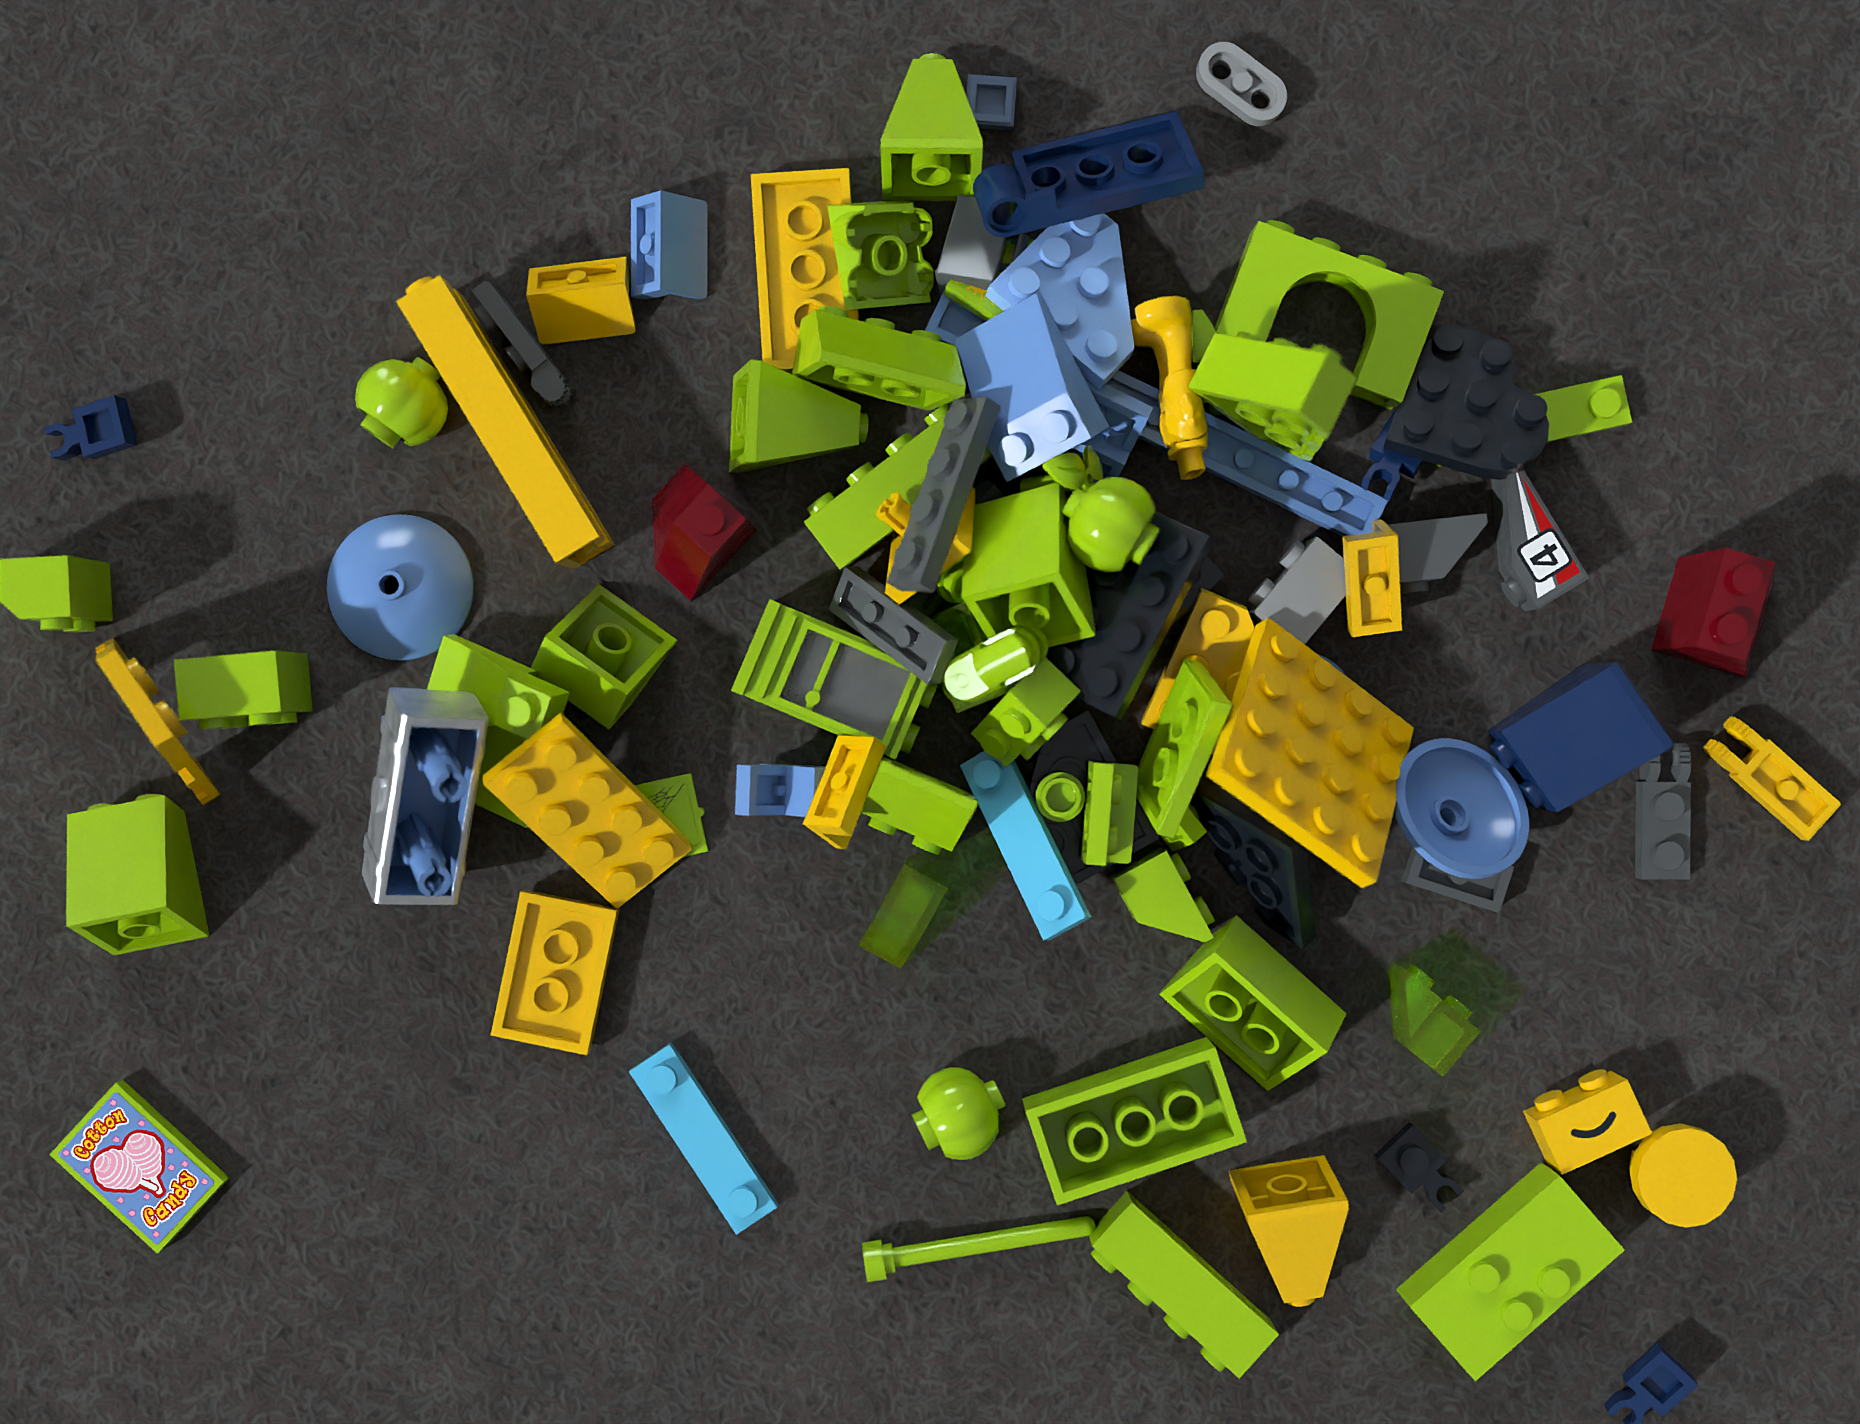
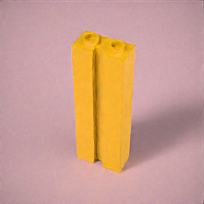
M440 275L435 278L431 276L424 277L412 283L406 289L407 295L397 300V304L555 563L575 570L614 546L615 543L464 296L455 288L453 289Z

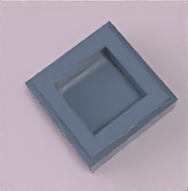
M968 74L967 99L978 128L1013 131L1017 78Z

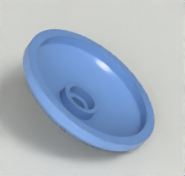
M403 514L388 515L364 523L348 535L339 546L328 572L327 597L336 624L343 634L357 647L371 655L384 659L413 660L439 651L443 635H457L461 631L469 617L473 604L474 576L465 551L447 530L421 517ZM394 576L399 582V588L394 594L389 595L385 590V582L388 578Z
M1451 738L1426 741L1415 747L1405 756L1400 765V776L1396 781L1397 800L1394 813L1406 839L1424 859L1444 872L1468 879H1482L1495 876L1517 861L1524 851L1528 840V810L1518 784L1496 758L1471 743Z

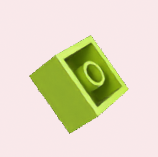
M266 651L174 660L179 721H198L199 730L298 722L297 713L313 712L307 653Z

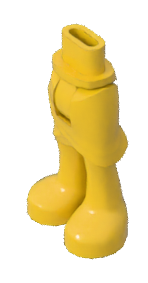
M1168 296L1152 299L1139 304L1135 308L1136 318L1131 320L1134 346L1153 349L1159 370V393L1157 397L1160 406L1159 427L1164 444L1169 449L1167 452L1169 460H1177L1181 480L1199 477L1206 470L1202 453L1208 447V432L1202 398L1188 388L1196 372V369H1192L1191 326L1193 318L1189 300L1184 297Z

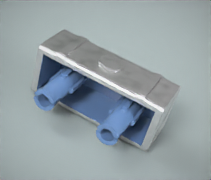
M395 687L388 690L385 715L382 716L380 727L382 738L377 772L371 788L369 826L363 842L365 853L362 876L371 899L376 904L456 905L459 902L462 878L465 876L467 865L466 854L481 763L486 751L485 739L489 717L473 693Z

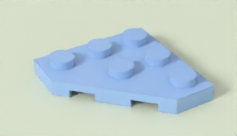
M1104 213L1047 227L989 285L986 293L988 299L1005 311L1040 291L1083 377L1099 390L1123 366L1134 350L1119 227L1116 222Z

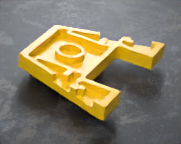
M113 637L95 647V652L97 653L96 661L155 748L173 770L178 772L187 787L193 790L201 804L205 805L219 796L220 793L208 775L180 739L188 734V731L182 722L179 721L178 716L164 700L156 704L152 698L160 690L145 668L139 664L135 657L128 660Z

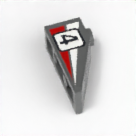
M1525 471L1508 474L1507 478L1503 480L1491 479L1498 566L1500 573L1505 581L1501 582V587L1510 603L1515 607L1521 606L1523 611L1537 610L1589 579Z

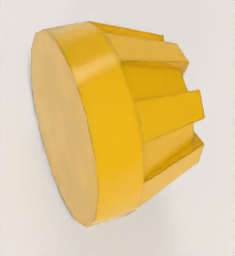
M1681 1123L1661 1126L1652 1130V1134L1642 1138V1142L1637 1149L1632 1150L1629 1170L1632 1189L1643 1207L1667 1224L1685 1228L1705 1225L1724 1212L1733 1199L1737 1183L1735 1162L1724 1143L1699 1127Z

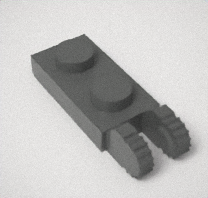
M486 280L471 290L481 303L475 308V311L493 333L501 329L511 342L504 349L522 372L528 368L532 370L531 386L536 393L540 394V397L544 398L545 402H549L551 406L555 405L556 408L558 406L563 407L565 404L568 405V401H571L570 397L573 396L571 394L573 389L570 388L569 383H566V378L501 292L490 281L487 282Z
M1674 743V746L1671 747L1669 755L1670 781H1657L1661 773L1660 755L1640 766V781H1636L1635 878L1690 880L1691 782H1688L1691 774L1690 747L1686 743Z

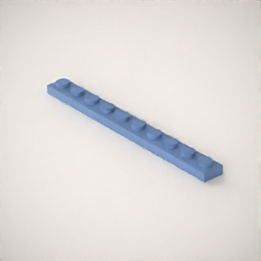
M943 291L925 331L940 335V342L956 346V338L986 321L946 297ZM1118 370L1106 384L1153 407L1149 419L1138 438L1168 452L1169 449L1163 442L1159 427L1160 406L1157 397L1159 390ZM1205 412L1208 432V447L1202 453L1205 471L1340 536L1373 532L1372 521L1379 520L1388 500Z

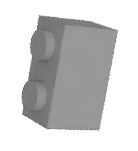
M1318 537L1308 540L1305 545L1299 540L1296 541L1279 561L1285 569L1274 582L1266 578L1248 599L1254 605L1249 611L1252 621L1258 624L1269 617L1303 644L1310 639L1346 595L1344 558Z

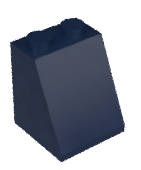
M1617 662L1580 665L1487 730L1495 741L1490 745L1495 757L1504 767L1510 768L1512 766L1523 781L1518 786L1526 801L1535 809L1541 807L1542 810L1559 812L1674 746Z

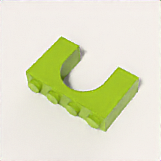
M1268 220L1267 223L1258 221L1250 233L1215 325L1216 332L1236 336L1239 331H1243L1266 342L1280 303L1288 291L1308 282L1334 284L1344 289L1356 300L1362 310L1366 327L1365 341L1353 371V375L1357 379L1349 394L1390 410L1401 404L1444 291L1432 287V281L1420 274L1407 272L1404 275H1400L1387 270L1386 263L1378 258L1368 255H1359L1356 258L1340 252L1341 247L1328 239L1316 237L1311 241L1295 235L1294 228L1286 223L1276 220Z

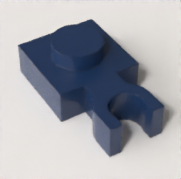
M115 395L72 409L75 421L73 425L57 423L44 427L47 435L56 437L64 435L65 437L62 448L50 451L51 458L64 461L78 456L81 452L83 457L97 459L137 446L127 400Z
M1394 411L1370 451L1369 459L1378 463L1371 465L1361 484V488L1367 491L1373 480L1383 479L1387 481L1389 485L1386 488L1384 499L1391 501L1397 490L1400 480L1399 473L1414 479L1424 462L1421 459L1384 449L1385 440L1396 413Z
M1656 1343L1622 1374L1625 1383L1630 1388L1625 1391L1615 1392L1604 1405L1606 1411L1611 1416L1620 1408H1631V1413L1622 1420L1623 1424H1642L1645 1412L1651 1407L1661 1417L1665 1416L1698 1386V1383L1685 1367L1659 1343Z

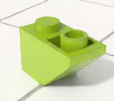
M1160 847L1110 875L1132 917L1138 923L1202 942H1207L1214 938L1207 926L1215 922L1201 896L1193 899L1184 882L1191 879V876L1177 853L1169 856L1168 852Z

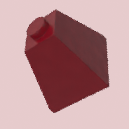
M685 464L652 499L655 569L692 602L757 530L741 513Z

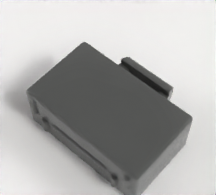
M958 195L938 268L935 271L939 295L942 296L950 280L988 290L989 285L999 276V273L1003 272L1010 265L1002 263L1008 240L1016 242L1011 260L1012 263L1028 247V237L1024 233L1009 237H998L990 234L983 224L975 197Z

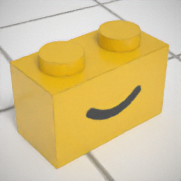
M1604 1069L1595 1070L1578 1079L1579 1086L1563 1093L1561 1090L1543 1093L1534 1099L1535 1106L1523 1111L1549 1166L1563 1175L1652 1134L1626 1078L1612 1071L1607 1072Z

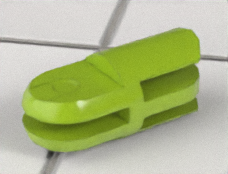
M1024 626L1022 628L1013 627L988 638L949 662L943 677L946 689L954 698L963 702H970L1028 676L1046 658L1048 650L1046 636L1039 629Z

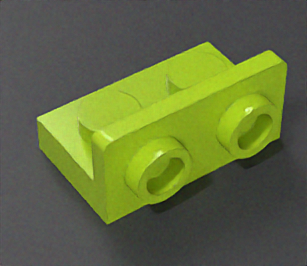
M1088 761L1081 860L1085 864L1106 866V862L1122 864L1131 862L1138 783V767L1136 765Z

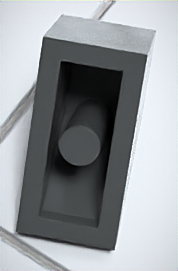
M1487 513L1389 524L1388 526L1398 535L1400 594L1429 591V581L1445 578L1487 525Z

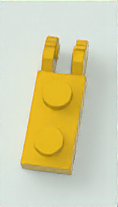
M1732 716L1729 717L1723 724V727L1730 736L1751 749V751L1743 760H1740L1727 746L1719 741L1717 742L1715 739H1710L1703 746V750L1720 766L1731 772L1729 776L1800 840L1809 841L1840 807V802L1770 739H1763L1740 719Z

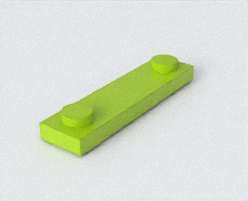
M1622 375L1534 394L1543 398L1547 403L1548 410L1546 416L1549 421L1547 443L1632 423Z

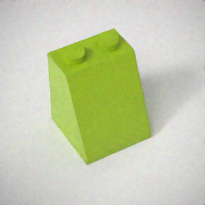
M1058 482L974 505L972 550L964 556L962 598L987 638L1013 627L1022 628L1024 626L1039 629L1047 638L1048 648L1095 636V623L1086 567L1074 554L1068 540V522L1070 518L1063 515L1062 512L1069 499Z
M144 794L138 796L132 802L117 805L107 803L95 804L88 807L87 811L67 814L66 926L114 956L209 937L185 812L165 795Z

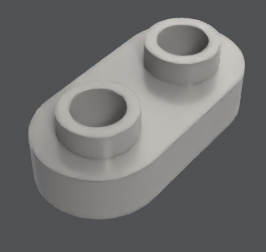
M1230 42L1214 43L1202 53L1196 68V77L1200 87L1207 94L1243 121L1253 126L1269 125L1279 117L1287 102V90L1283 81L1277 75ZM1217 65L1224 66L1229 72V77L1226 79L1216 78L1213 75L1212 68ZM1257 94L1264 96L1267 99L1268 106L1263 109L1256 108L1252 104L1251 97Z

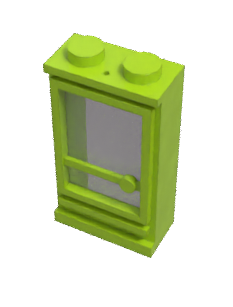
M769 599L731 691L836 735L875 737L886 746L884 755L896 760L900 750L908 754L910 753L920 726L912 723L919 705L929 708L938 684L927 685L872 642Z

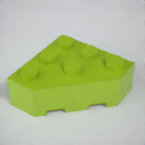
M1239 331L1236 336L1214 333L1188 388L1249 434L1269 442L1300 459L1311 461L1315 452L1319 450L1324 440L1329 436L1357 377L1340 364L1342 357L1327 347L1313 345L1311 350H1307L1282 338H1275L1273 343H1269L1250 333Z

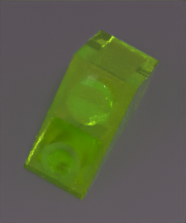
M1393 962L1387 969L1393 1038L1429 1068L1444 1077L1481 1031L1468 1021L1473 1013L1451 995H1448L1443 1001L1430 990L1435 981L1412 963L1405 969Z

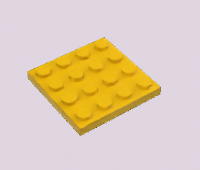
M1268 617L1255 625L1231 700L1233 706L1222 728L1207 776L1358 886L1364 888L1377 882L1397 800L1396 781L1401 773L1400 765L1408 754L1414 727Z

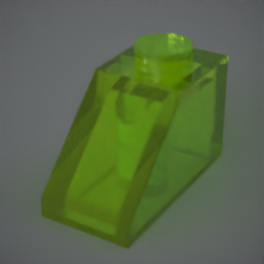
M905 860L858 946L901 969L947 892L948 883Z

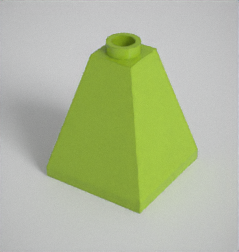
M925 54L919 59L912 60L881 137L883 200L957 201L958 195L975 197L973 184L982 169L983 139L953 60L946 59L940 54Z
M749 360L733 375L729 472L740 473L851 449L859 445V443H865L868 434V416L866 413H860L861 405L763 361Z

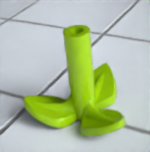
M1091 445L1083 449V461L1074 453L1059 454L1043 463L1042 466L1048 475L1023 478L1020 482V492L1056 482L1061 484L1065 492H1074L1077 487L1086 491L1094 485V480L1103 479L1100 459Z

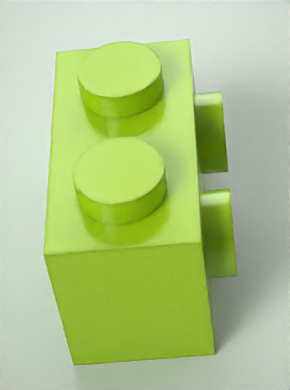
M1045 658L1044 661L1038 664L1035 671L1023 677L1006 694L971 734L981 743L982 748L987 754L997 758L1006 768L1020 754L1028 760L1068 720L1062 713V710L1081 691Z

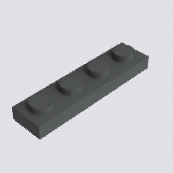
M988 397L953 400L951 408L945 415L944 427L934 454L929 459L925 479L918 498L911 508L910 520L901 544L894 554L893 566L887 580L888 584L900 591H935L1001 407Z

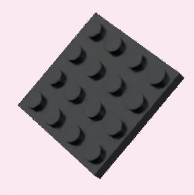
M1043 463L1039 465L1033 477L1048 475L1042 466ZM1073 491L1065 492L1068 499L1071 497ZM1159 513L1155 514L1151 524L1161 530L1140 565L1129 560L1122 570L1112 572L1097 571L1085 565L1095 623V636L1049 647L1046 658L1081 691L1075 697L1076 699L1120 721L1124 717L1214 543V540L1209 535ZM966 605L952 635L959 641L975 647L988 638Z

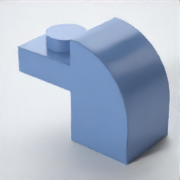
M789 764L737 765L735 815H789L806 817L826 766Z

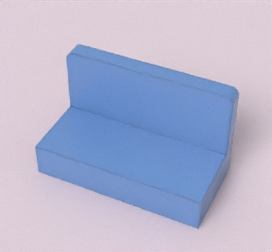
M662 190L631 199V297L653 299L672 294L692 299L706 298L708 251L707 203L703 200Z

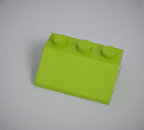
M820 306L819 310L815 309L801 319L792 375L805 381L927 411L963 397L966 389L957 347L940 342L941 336L936 333L924 330L912 331V334L894 330L895 324L890 321L878 318H868L866 322L848 318L846 310L832 306Z
M1236 915L1212 934L1213 939L1202 944L1161 990L1159 995L1262 1087L1269 1091L1326 1054L1347 1013Z

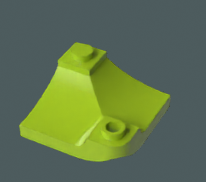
M455 634L443 635L427 689L473 693L489 717L485 739L486 751L481 763L475 804L527 828L528 826L484 786L482 775L560 712L563 714L570 692L535 677L537 671Z

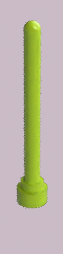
M1083 1216L892 1248V1243L882 1244L881 1239L862 1242L866 1278L868 1283L887 1280V1274L896 1273L897 1267L1090 1236L1094 1232L1096 1225L1091 1217Z

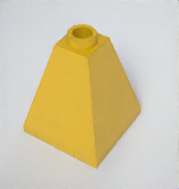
M1325 1155L1229 1170L1232 1186L1283 1302L1292 1306L1303 1307L1312 1304L1315 1298L1323 1297L1349 1210L1348 1199Z

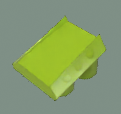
M914 200L827 205L845 309L931 302L930 291L934 285V272L931 265L924 260L922 247L929 242L933 234L932 218L928 212L921 208H915Z

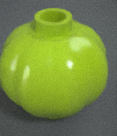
M416 357L412 363L390 359L371 366L362 375L356 388V407L366 415L360 425L393 449L401 438L409 446L420 445L433 439L443 428L448 414L447 398L437 383L441 374L419 357Z
M1121 477L1102 479L1086 491L1077 487L1062 512L1063 515L1070 518L1068 522V540L1072 551L1081 562L1097 571L1112 572L1122 570L1129 560L1140 565L1161 530L1151 524L1156 514V509L1147 491L1136 482Z
M950 1067L934 1073L924 1082L917 1096L923 1109L912 1114V1117L928 1150L940 1145L945 1157L966 1160L981 1155L993 1144L999 1131L998 1110L1006 1105L993 1079L984 1084L983 1080L970 1070Z

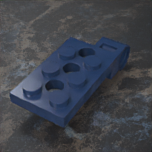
M1177 111L1012 151L1013 167L1005 164L990 166L976 177L973 184V193L986 230L998 237H1009L1204 189V171ZM1139 159H1147L1149 162L1136 163L1134 161ZM1091 171H1100V172H1101L1100 174H1097V175H1088V174H1086V173L1091 172ZM1046 182H1052L1054 184L1047 187L1038 186Z

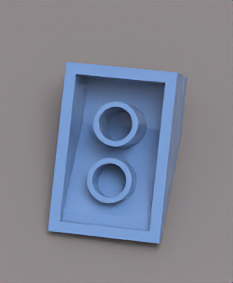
M1040 291L955 339L971 397H988L1001 406L987 445L1007 482L1085 442L1109 427Z

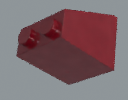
M1728 548L1678 557L1651 650L1746 678L1774 587L1775 562Z

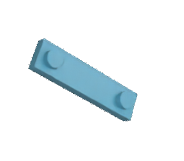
M983 751L961 764L960 767L978 801V805L1043 940L1050 941L1092 918L1015 760L1006 768L997 758Z
M672 1042L630 1069L629 1073L736 1235L777 1208L778 1202Z

